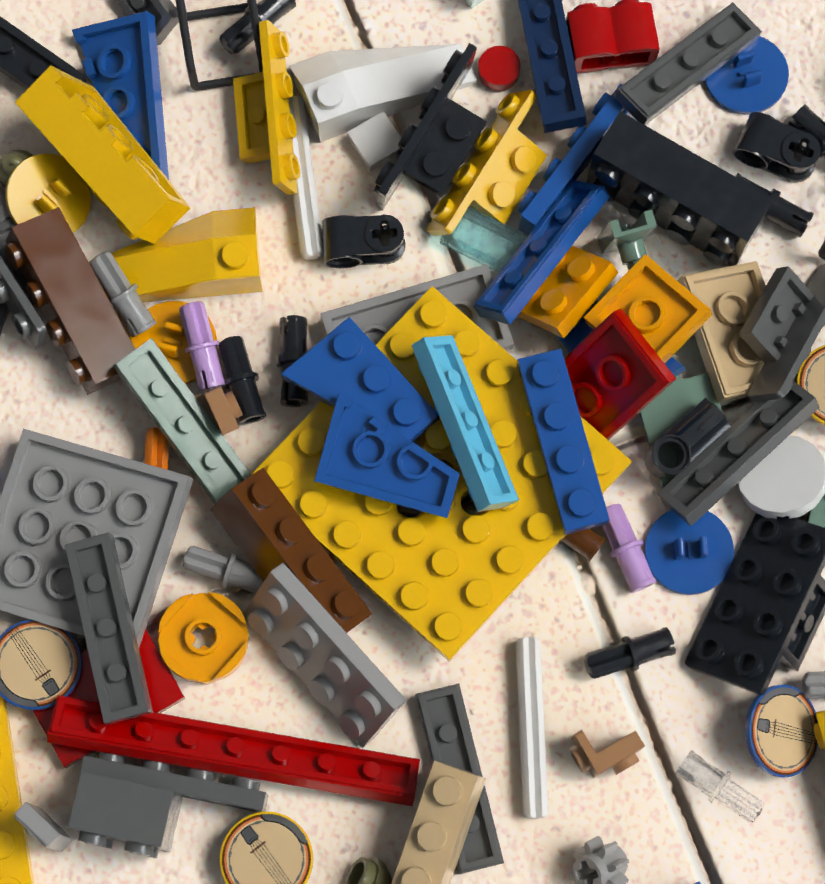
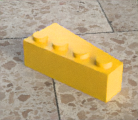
M50 65L15 101L17 106L92 188L94 196L118 218L116 221L117 225L131 239L141 238L155 244L191 209L95 87Z

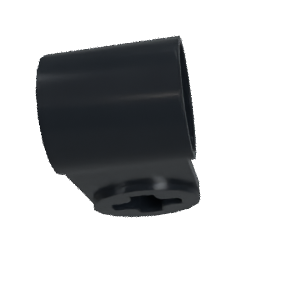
M752 112L732 152L736 159L748 166L765 170L789 182L798 183L807 180L813 174L821 148L816 137L810 133L784 124L768 114ZM796 153L804 155L801 162L793 159Z
M339 215L322 220L323 263L327 267L352 268L359 265L391 264L398 261L405 252L406 242L403 226L397 218L391 215L357 217ZM382 234H390L389 245L382 246L380 242Z

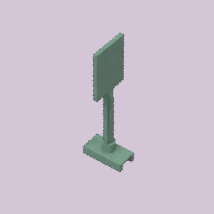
M653 211L643 212L631 227L630 224L620 227L618 219L609 221L597 237L602 254L618 250L622 265H627L629 271L644 254L647 255L643 242L657 227ZM708 373L682 379L680 375H677L676 380L639 413L649 446L704 398L715 404L722 412ZM660 446L658 450L660 463L665 467L674 468L678 460L675 450L669 446ZM675 476L666 479L659 478L661 489Z

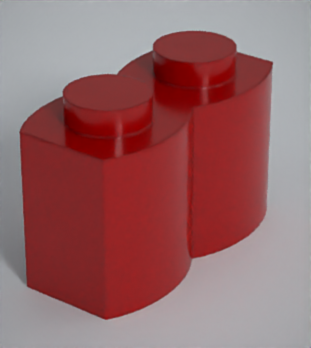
M621 0L610 8L598 7L594 3H585L578 5L573 11L567 13L566 24L576 72H596L613 67H639L651 64L657 59L660 48L651 3L640 2L639 0Z

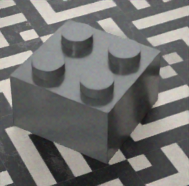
M81 771L68 828L79 832L78 841L86 844L112 849L114 840L125 842V851L157 859L159 850L171 852L183 797L173 790Z

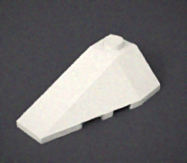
M462 44L327 51L289 65V70L300 96L304 99V106L321 143L347 133L380 113L384 112L387 117L422 105L433 86L441 90L444 85L441 83L445 74L443 70L455 50L457 49L463 53L464 49ZM472 67L457 91L477 84V78Z

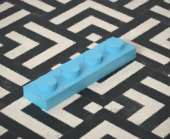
M453 335L423 337L411 346L417 358L419 370L424 376L433 398L435 410L441 418L451 443V450L457 458L467 483L469 495L474 501L478 512L508 507L517 502L519 498Z

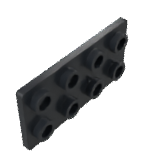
M469 43L463 53L457 49L455 50L443 70L445 74L441 83L444 85L441 90L433 86L420 108L422 110L418 117L421 120L418 127L410 124L397 145L399 149L396 155L399 158L396 163L393 164L387 161L377 176L374 192L378 194L376 206L380 209H385L405 175L442 197L457 170L461 167L477 138L485 128L486 120L452 100L472 67L477 50L475 45Z
M758 513L755 514L685 659V665L689 669L758 695L765 694L779 663L783 667L798 672L825 615V579L821 576L825 567V528L796 518L789 519V516H777V519L765 518Z

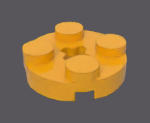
M211 592L194 595L192 593L177 599L163 614L158 631L161 656L167 666L184 680L206 685L225 679L238 669L247 654L250 640L245 617L238 606L229 598ZM209 626L215 630L212 635L215 643L210 648L207 646H202L200 649L195 648L193 644L196 638L192 634L197 627L203 631Z

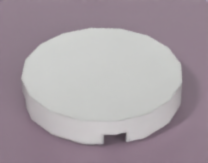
M789 435L739 482L741 496L751 510L765 518L777 519V516H789V519L800 517L815 508L825 495L824 456L811 442L799 436Z

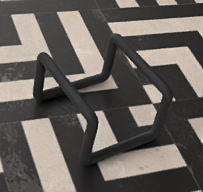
M175 0L190 86L193 90L199 91L234 85L233 78L251 74L198 82L188 21L245 12V9L249 7L259 72H263L259 31L260 20L256 0H247V3L192 12L186 11L184 0Z

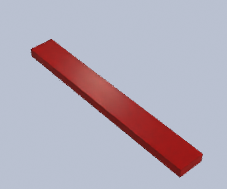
M57 695L47 733V743L412 807L415 799L420 759L156 712L108 725L103 722L99 702Z

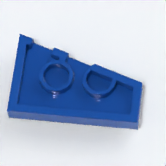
M350 317L281 373L283 380L294 386L298 385L331 407L332 405L335 407L338 393L343 394L412 442L439 420V415Z
M338 393L314 481L448 518L460 473L343 394Z

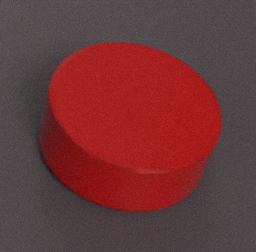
M493 46L482 53L478 62V76L484 86L494 91H504L514 86L518 81L521 63L518 55L512 49L505 46Z

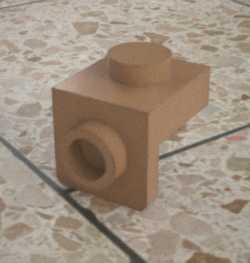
M217 386L195 396L222 435L239 428L236 418L243 416L232 391L224 394L222 388Z
M580 730L571 737L574 746L569 751L581 772L584 773L589 770L593 778L610 768L618 775L640 761L636 753L641 751L645 745L635 730L596 753L584 732Z

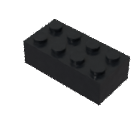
M621 111L593 153L586 183L604 186L610 195L606 202H613L614 200L628 208L629 214L635 219H638L643 212L652 210L656 225L666 230L665 233L670 239L681 245H688L689 243L703 251V255L708 261L721 267L726 265L733 266L739 263L774 200L769 195Z

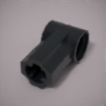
M706 398L702 399L647 448L644 461L649 473L657 478L666 479L685 470L697 456L731 427L726 416L715 404H712ZM660 446H669L675 450L678 460L674 468L665 467L660 463L658 459Z

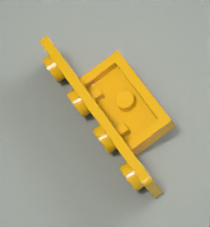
M269 20L259 22L263 72L233 78L239 157L246 164L271 159L273 184L287 195L297 193L296 179L300 178L301 172L298 158L293 150V138L297 135L295 119L290 113L289 98L293 96V84L286 70L285 59L289 57L290 48L285 33L276 28Z
M532 90L509 93L501 100L496 109L497 117L492 125L485 129L477 138L474 145L476 150L470 160L457 170L453 177V183L455 184L450 192L433 208L431 212L432 220L426 228V231L432 236L450 235L470 204L495 225H505L547 157L546 153L517 130L537 98V94Z

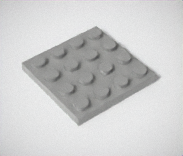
M23 428L0 497V611L85 636L65 544L109 532L114 536L138 647H140L194 479L184 474Z

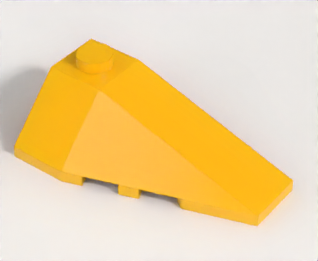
M255 207L211 211L170 228L155 244L141 240L111 253L130 284H137L138 288L136 291L143 303L263 292Z

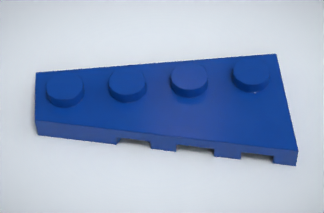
M145 11L72 29L75 41L81 46L85 58L82 63L87 77L92 79L95 89L169 180L155 16Z

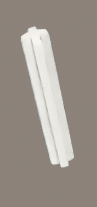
M295 95L289 98L290 113L293 115L297 127V135L293 138V150L298 158L301 173L300 178L296 179L297 193L293 194L301 257L304 260H312L323 257V240L304 99L302 96Z
M522 637L516 641L522 807L525 818L540 819L548 815L541 641L536 637Z

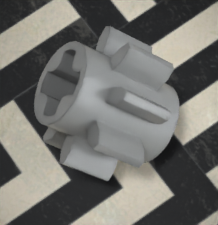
M596 836L572 853L576 861L573 864L571 873L577 884L628 883L629 879L624 874L627 871L629 859H627L625 852L618 846L616 841L604 845L601 837Z

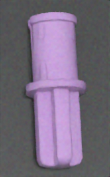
M196 301L181 306L179 312L188 347L184 350L185 353H190L198 391L225 385L216 346L220 344L218 340L214 341L205 304L202 301Z
M618 503L607 506L610 521L608 524L602 525V528L613 550L609 555L611 558L616 557L629 585L630 593L641 591L657 583L640 547L644 544L643 540H637L622 505Z

